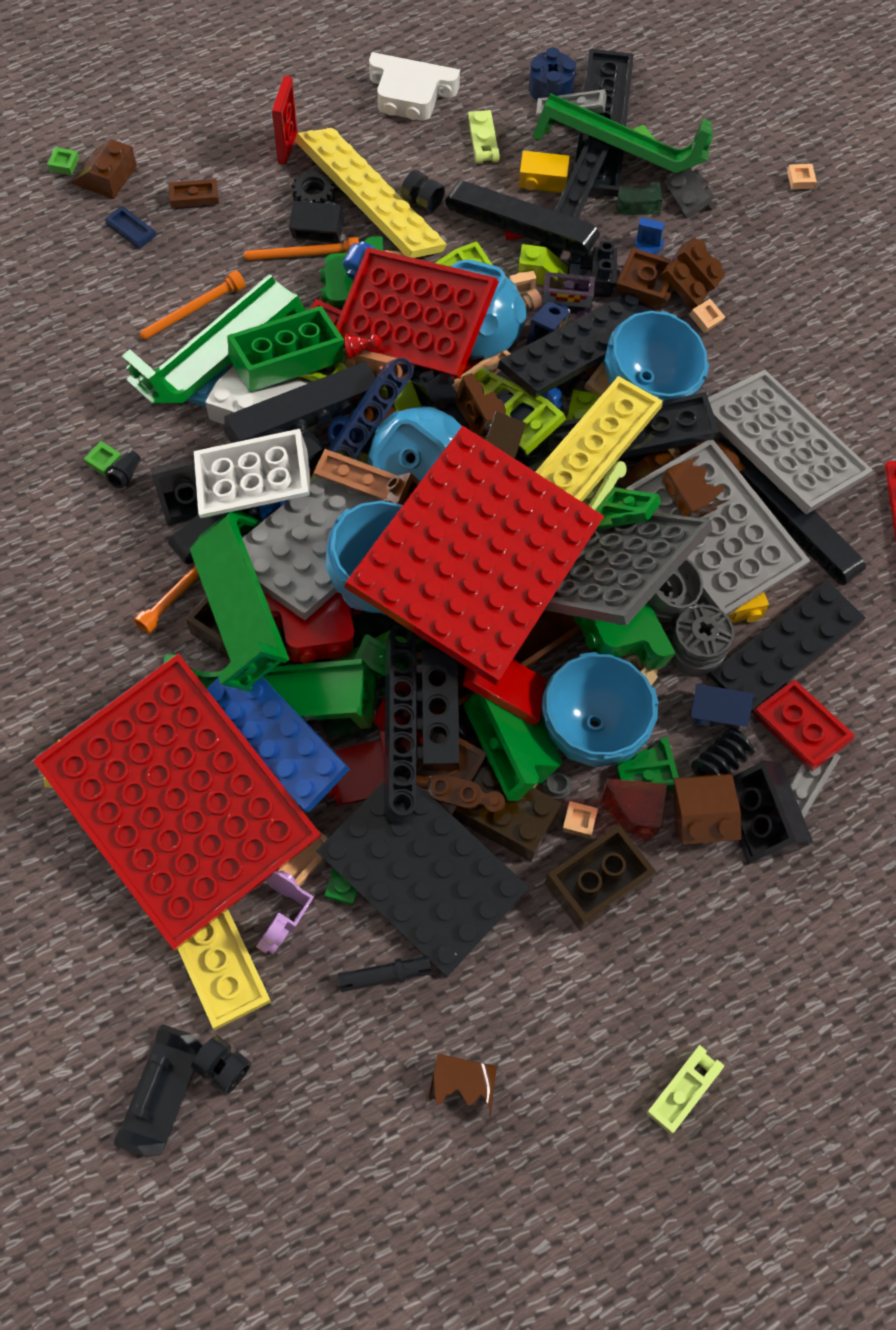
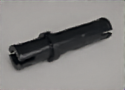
M426 955L403 961L399 958L395 959L393 963L338 973L342 993L388 982L399 981V983H404L405 979L432 975L429 956Z

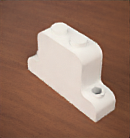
M374 52L371 53L369 59L370 79L372 82L379 84L377 89L378 109L382 113L424 121L431 117L438 97L451 98L458 93L460 86L459 69Z

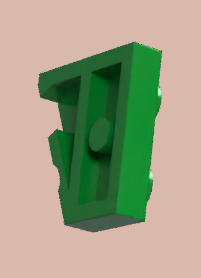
M613 487L596 509L597 512L604 515L596 530L648 521L662 503L659 494Z
M668 737L661 738L659 743L651 749L642 750L634 759H629L617 767V776L623 797L674 790L673 778H679Z

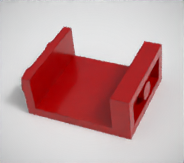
M385 731L379 732V741L334 750L350 768L327 793L329 799H335L336 807L366 800L384 781Z

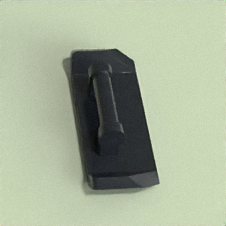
M167 1025L159 1027L154 1046L123 1124L115 1136L114 1145L116 1147L142 1156L162 1154L194 1073L191 1064L203 1047L193 1034Z

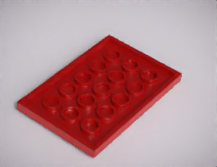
M367 247L336 328L344 340L347 333L365 339H370L372 335H379L382 338L380 348L373 349L369 346L366 351L397 359L405 358L411 362L412 366L426 370L433 369L435 372H444L448 376L461 379L499 281L493 276Z

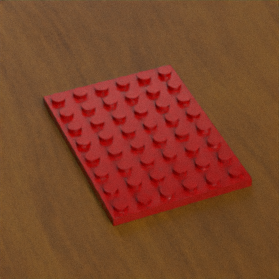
M462 426L348 578L344 588L496 685L604 518V515Z
M179 653L32 760L175 951L267 880L275 871L281 869L322 837Z

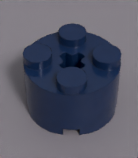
M554 47L548 48L546 52L535 56L530 64V95L538 101L539 98L549 97L550 93L556 96L572 94L576 62Z

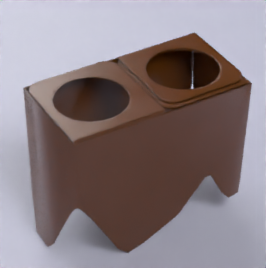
M699 455L668 468L661 481L681 515L686 517L701 518L717 510L718 505L728 501L722 500L709 504L724 491L725 487L706 484L705 475L707 468L693 466Z
M438 1054L428 1094L430 1102L434 1080L435 1101L437 1105L444 1101L446 1095L452 1094L455 1090H459L467 1105L470 1106L475 1103L480 1095H483L489 1107L490 1120L497 1067Z

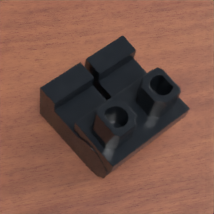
M600 241L599 247L593 246V250L589 251L586 256L570 253L567 294L602 298L610 297L617 283V248H614V242Z

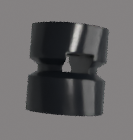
M414 169L404 179L400 195L403 199L416 204L418 208L431 214L440 206L445 195V187L434 179L429 180L427 175Z
M215 1035L198 1052L191 1064V1068L204 1079L212 1078L211 1085L224 1096H227L245 1077L252 1063L238 1051L232 1053L231 1045L219 1035ZM226 1063L227 1065L220 1071L221 1067Z

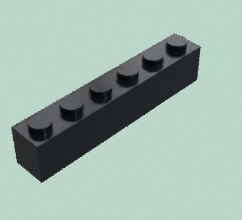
M366 361L225 415L224 432L231 443L300 429L302 433L309 427L317 424L322 425L334 417L351 413L374 382L376 376Z

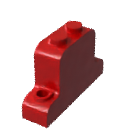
M264 593L275 624L282 630L284 646L289 660L310 663L324 658L339 659L352 652L354 627L351 616L361 614L364 610L350 607L340 593L333 595L306 620H303Z

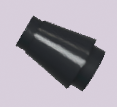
M128 450L107 467L106 480L116 488H123L129 485L141 460L140 456L135 451Z

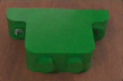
M382 236L369 237L364 241L375 249L383 251ZM347 253L328 255L325 258V268H320L321 283H326V288H321L322 302L340 310L343 309L354 280L346 275L347 271L343 267V259Z
M649 602L643 606L626 626L573 616L575 623L580 626L585 636L586 645L592 652H597V654H609L618 658L635 654L639 657L641 663L651 670L665 667L675 655V651Z
M476 692L463 705L508 801H519L537 783H543L562 765V759L554 743L551 741L541 718L533 726Z

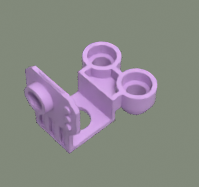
M275 871L267 879V884L280 894L297 901L303 907L294 922L281 913L277 914L256 948L264 953L270 952L274 954L287 934H290L296 927L314 898L298 887L294 877L284 871Z

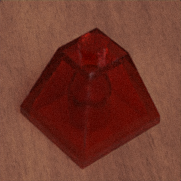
M607 779L600 797V804L628 834H635V837L639 839H650L653 836H657L661 828L666 784Z

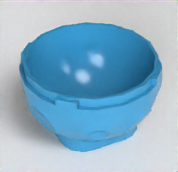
M474 260L458 261L451 267L493 276L499 281L469 360L486 359L499 355L500 352L507 350L520 337L526 321L525 303L517 289V285L505 276L501 268Z
M665 311L637 313L617 325L608 342L604 360L609 385L619 376L662 401L696 394L706 379L709 369L707 352L700 336L685 321Z
M415 407L393 412L377 427L369 448L367 464L395 475L412 473L418 480L422 481L462 426L454 417L432 407ZM411 453L415 455V461L413 463H409L408 456Z
M375 501L359 504L350 510L347 508L336 519L330 530L326 545L325 566L337 593H340L344 601L354 609L384 614L345 589L344 586L403 505Z
M591 652L580 654L579 657L566 662L551 676L542 697V715L548 735L558 750L566 755L568 759L598 768L625 762L638 753L651 736L658 717L659 703L655 688H652L646 676L634 665L613 655ZM595 721L599 726L593 727L590 722Z

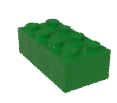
M322 306L227 335L228 358L249 392L343 362L344 339Z

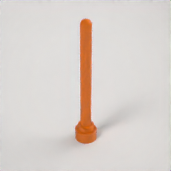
M350 237L349 240H344V243L251 250L244 252L243 257L247 261L347 253L351 245L359 244L358 237Z
M237 270L229 273L221 285L141 330L139 333L140 338L146 340L229 291L231 293L234 291L238 293L246 288L243 277Z
M196 565L151 610L141 611L133 619L138 628L149 635L157 627L158 617L200 577Z

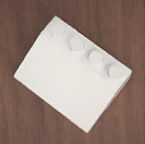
M233 366L216 382L205 402L209 419L224 424L225 415L310 382L295 377L249 392ZM316 425L307 428L305 431L313 433Z
M300 429L194 451L198 513L200 518L309 495L310 468L308 452Z

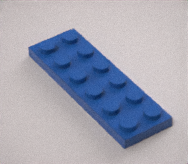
M264 677L252 685L253 689L250 692L221 685L217 678L207 689L287 792L305 811L310 812L350 768Z

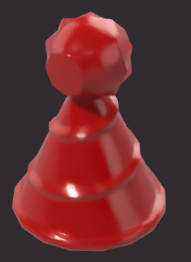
M349 333L345 335L344 350L346 349L350 359H353L369 346L373 349H378L382 345V338L379 335H372L370 339L357 337Z

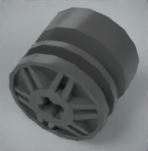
M687 558L648 601L660 624L668 623L698 602L703 592V580L700 571Z
M695 605L682 612L670 638V643L675 651V655L671 658L674 665L682 672L693 676L709 675L711 671L721 665L734 640V627L730 618L722 610L711 605Z

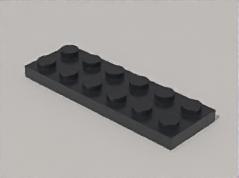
M826 580L721 665L711 671L709 677L720 688L754 693L751 712H753V709L775 694L859 626L866 617Z

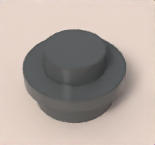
M553 772L543 782V790L546 795L559 801L569 796L572 790V783L570 778L564 773Z

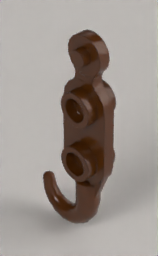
M416 774V785L438 801L466 809H473L478 805H484L492 813L500 812L505 807V797L497 791L484 793L480 786L472 781L446 774L426 777Z

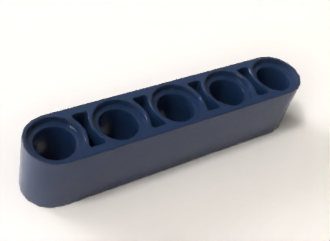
M398 358L384 365L327 450L332 452L339 450L346 457L354 460L357 458L412 377L413 366L409 360ZM396 364L402 368V376L400 378L394 374V366ZM381 386H384L388 391V396L385 400L379 395V388ZM366 407L373 411L371 421L366 420L364 417ZM352 428L359 435L356 443H353L349 438V432Z

